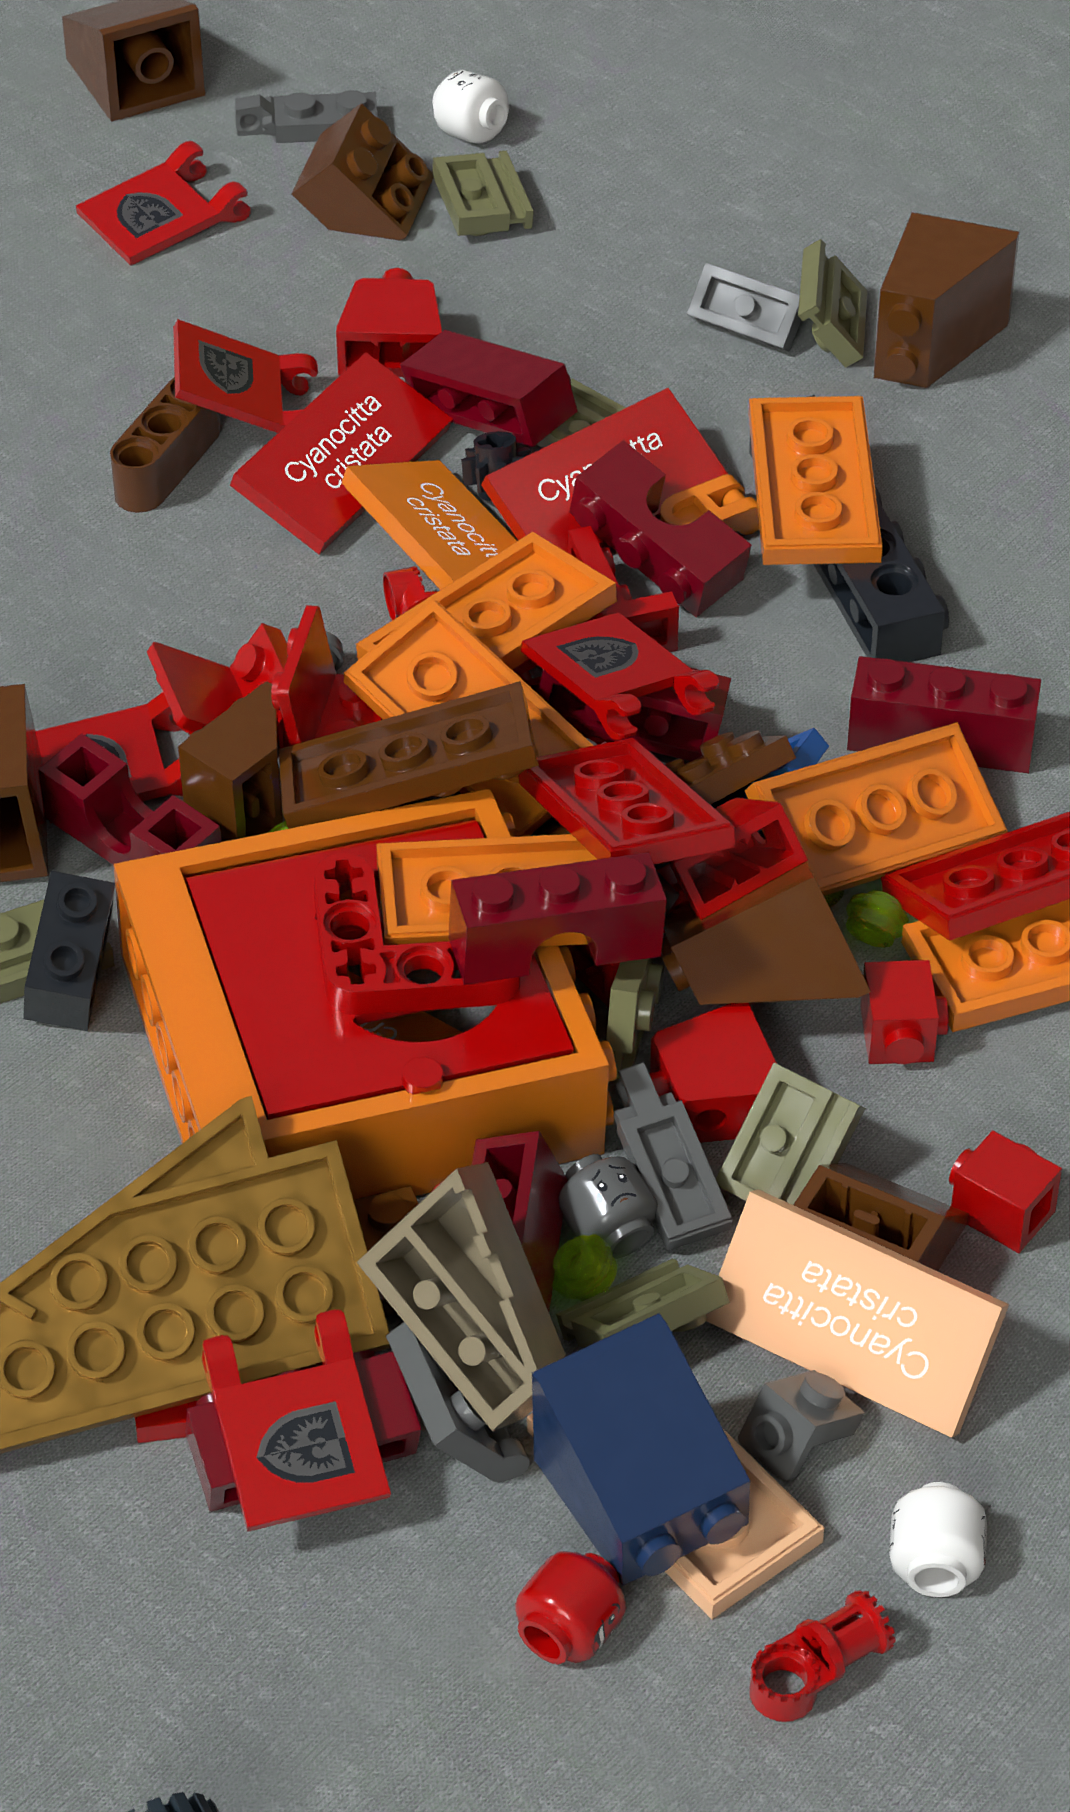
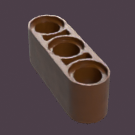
M175 377L166 384L110 450L115 502L126 511L135 513L148 512L161 505L218 439L221 433L220 413L175 398Z

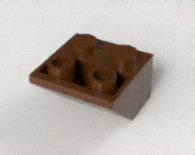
M360 103L320 134L291 194L328 230L401 241L408 236L433 180L432 171L426 166L423 159L417 154L412 153L390 131L382 119L376 117Z
M267 681L244 698L236 700L228 710L201 730L193 732L178 746L183 801L220 826L221 842L283 830L278 751L280 749L277 710L274 709L272 704V684Z
M848 1163L819 1165L793 1204L800 1209L935 1271H938L967 1225L969 1213Z

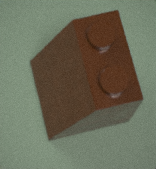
M120 0L62 16L66 59L111 122L205 96L199 9L194 3L185 0Z
M911 213L880 289L874 378L928 388L1008 326L1011 315L1019 231Z
M25 683L0 687V882L48 876L47 819L44 815L38 769L43 765Z
M807 862L802 863L702 920L697 917L690 904L666 915L664 929L667 936L662 940L661 950L663 961L678 991L680 992L691 987L700 1005L859 998L871 992Z

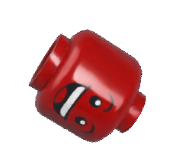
M560 1551L547 1558L520 1591L515 1603V1611L519 1622L517 1629L524 1644L537 1656L553 1664H562L565 1661L581 1663L591 1659L621 1623L626 1611L624 1593L618 1585L619 1575L615 1568L607 1560L593 1553L582 1555L577 1552Z

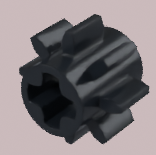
M496 431L479 435L473 441L474 448H466V458L461 459L464 486L477 484L478 495L483 500L491 501L481 486L486 475L531 454L530 447L517 449L516 437L508 432Z

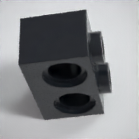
M51 871L24 987L23 1019L88 1031L113 917L114 882Z

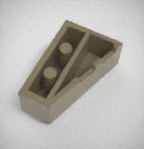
M489 1163L457 1168L356 1263L489 1428L494 1431L523 1420L533 1411L532 1372L566 1357Z

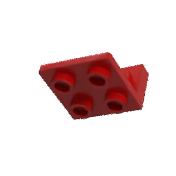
M306 605L298 628L290 630L287 642L288 658L283 672H277L272 682V704L274 709L281 711L284 722V747L383 720L344 683V674H336L320 607Z
M261 623L250 640L238 650L235 660L230 667L158 642H153L147 650V655L156 673V680L162 687L173 713V720L183 731L190 735L197 730H201L228 710L236 700L244 698L267 681L272 684L275 674L283 672L288 658L287 642L281 629ZM277 710L279 742L281 749L284 748V722L281 711Z

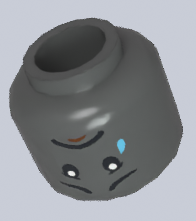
M592 1154L580 1159L566 1172L568 1181L559 1192V1205L564 1221L584 1251L593 1255L606 1254L610 1259H619L637 1251L651 1239L654 1234V1227L652 1225L656 1220L658 1203L638 1169L630 1160L620 1156L602 1159L601 1155Z

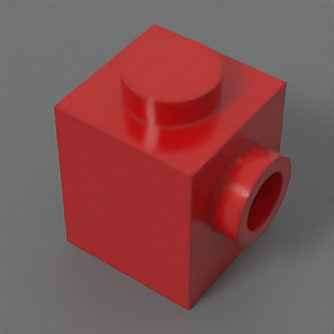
M930 960L864 962L863 977L871 991L861 997L860 1003L868 1063L910 1064L934 1062L937 1035H947L948 1005L946 996H935Z
M992 1130L974 1151L970 1148L965 1149L955 1161L949 1175V1184L953 1186L951 1206L969 1213L968 1226L1019 1254L1056 1212L1062 1168L1039 1156L1030 1147L1015 1143Z

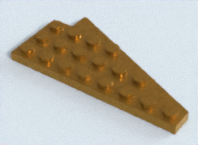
M252 1096L241 1098L0 1282V1454L199 1400L211 1393L202 1365L203 1341L207 1338L220 1335H228L231 1338L241 1384L274 1377L290 1370H304L323 1365L315 1343L314 1329L316 1326V1315L325 1311L338 1309L344 1312L353 1353L364 1350L377 1352L391 1348L386 1337L389 1334L378 1289L356 1263L367 1253L337 1140L268 1158Z

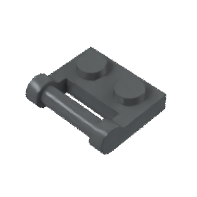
M405 1322L386 1335L433 1445L493 1482L501 1483L522 1476L527 1471L530 1460L522 1443L517 1439L511 1438L507 1427L504 1426L494 1431L489 1428Z

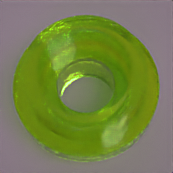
M873 890L868 893L855 894L850 898L846 907V912L849 916L846 922L848 931L858 940L874 947L886 948L892 946L896 938L902 937L903 925L909 924V919L902 910L900 902L882 891Z
M582 1234L563 1244L557 1251L553 1261L555 1270L553 1288L565 1298L578 1299L580 1301L608 1290L617 1272V1263L612 1256L610 1245L597 1234Z

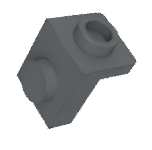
M812 1370L764 1383L738 1435V1441L781 1480L787 1481L798 1476L812 1447L854 1435L865 1412L845 1396L843 1387L836 1380Z

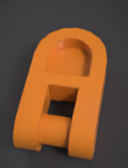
M729 474L676 493L665 499L661 505L660 520L668 524H689L710 510L735 532L739 531L741 534L749 535L759 530L757 500L753 497H745L744 487Z

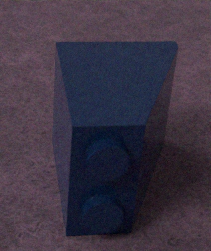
M660 1313L532 1372L534 1460L599 1554L615 1568L622 1586L644 1575L655 1576L661 1574L673 1566L680 1557L709 1543L713 1545L723 1543L736 1535L743 1526L749 1524L750 1479L668 1324Z

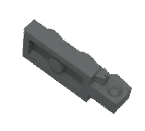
M348 90L338 94L315 95L299 92L289 96H268L264 98L258 94L235 98L237 136L272 135L276 136V143L316 142L323 131L360 103L378 117L376 92Z
M645 1063L620 1070L618 1072L620 1078L619 1082L616 1083V1089L624 1108L614 1111L617 1134L628 1160L636 1166L644 1182L657 1200L658 1207L655 1224L666 1251L730 1230L733 1222L732 1216L682 1100L676 1102L671 1092L658 1096Z

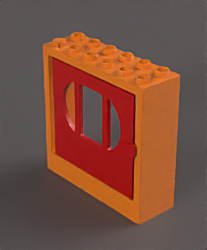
M491 789L114 864L120 952L182 1143L241 1098L252 1096L268 1158L337 1140L353 1200L411 1186L415 1196L431 1193L433 1188L443 1182L454 1170L472 1165L476 1139L540 1131L559 1164L580 1160L592 1154H604L606 1126L614 1123V1110L608 1091V1081L616 1080V1062L610 1043L607 1040L599 1042L595 1033V1013L589 995L587 993L578 994L575 987V968L567 946L537 947L531 958L530 975L520 978V989L513 998L505 1003L497 1004L494 1010L475 1027L442 1040L428 1042L393 1040L376 1035L359 1026V1024L420 1011L351 1015L336 1010L329 1004L326 997L314 900V872L316 865L328 855L340 852L354 853L362 856L371 864L374 871L381 930L383 933L377 868V844L515 837V825L509 812H500ZM338 883L340 901L352 900V890L349 887V883ZM354 925L341 926L333 932L334 935L345 940L361 938L367 933L363 928Z

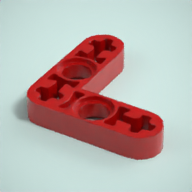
M340 852L328 855L316 865L314 872V900L325 993L329 1004L336 1010L351 1015L495 1006L507 1002L519 991L521 977L467 985L463 984L462 978L454 979V970L459 969L450 941L383 945L374 871L371 864L362 856L354 853ZM338 883H349V887L352 890V900L340 901ZM346 925L358 926L367 932L363 937L354 940L341 939L333 934L334 930ZM360 964L362 984H351V980L348 977V966ZM429 969L438 973L441 978L434 983L417 984L410 981L406 976L414 970Z

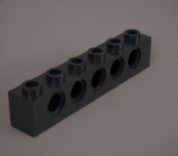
M750 435L749 454L751 455V457H752V459H753V456H752V446H751V435ZM875 486L882 540L881 563L813 565L866 657L913 662L941 655L943 630L949 627L947 604L940 594H934L927 582L921 560L918 557L913 558L904 544L900 525L897 521H890L883 509L880 493Z

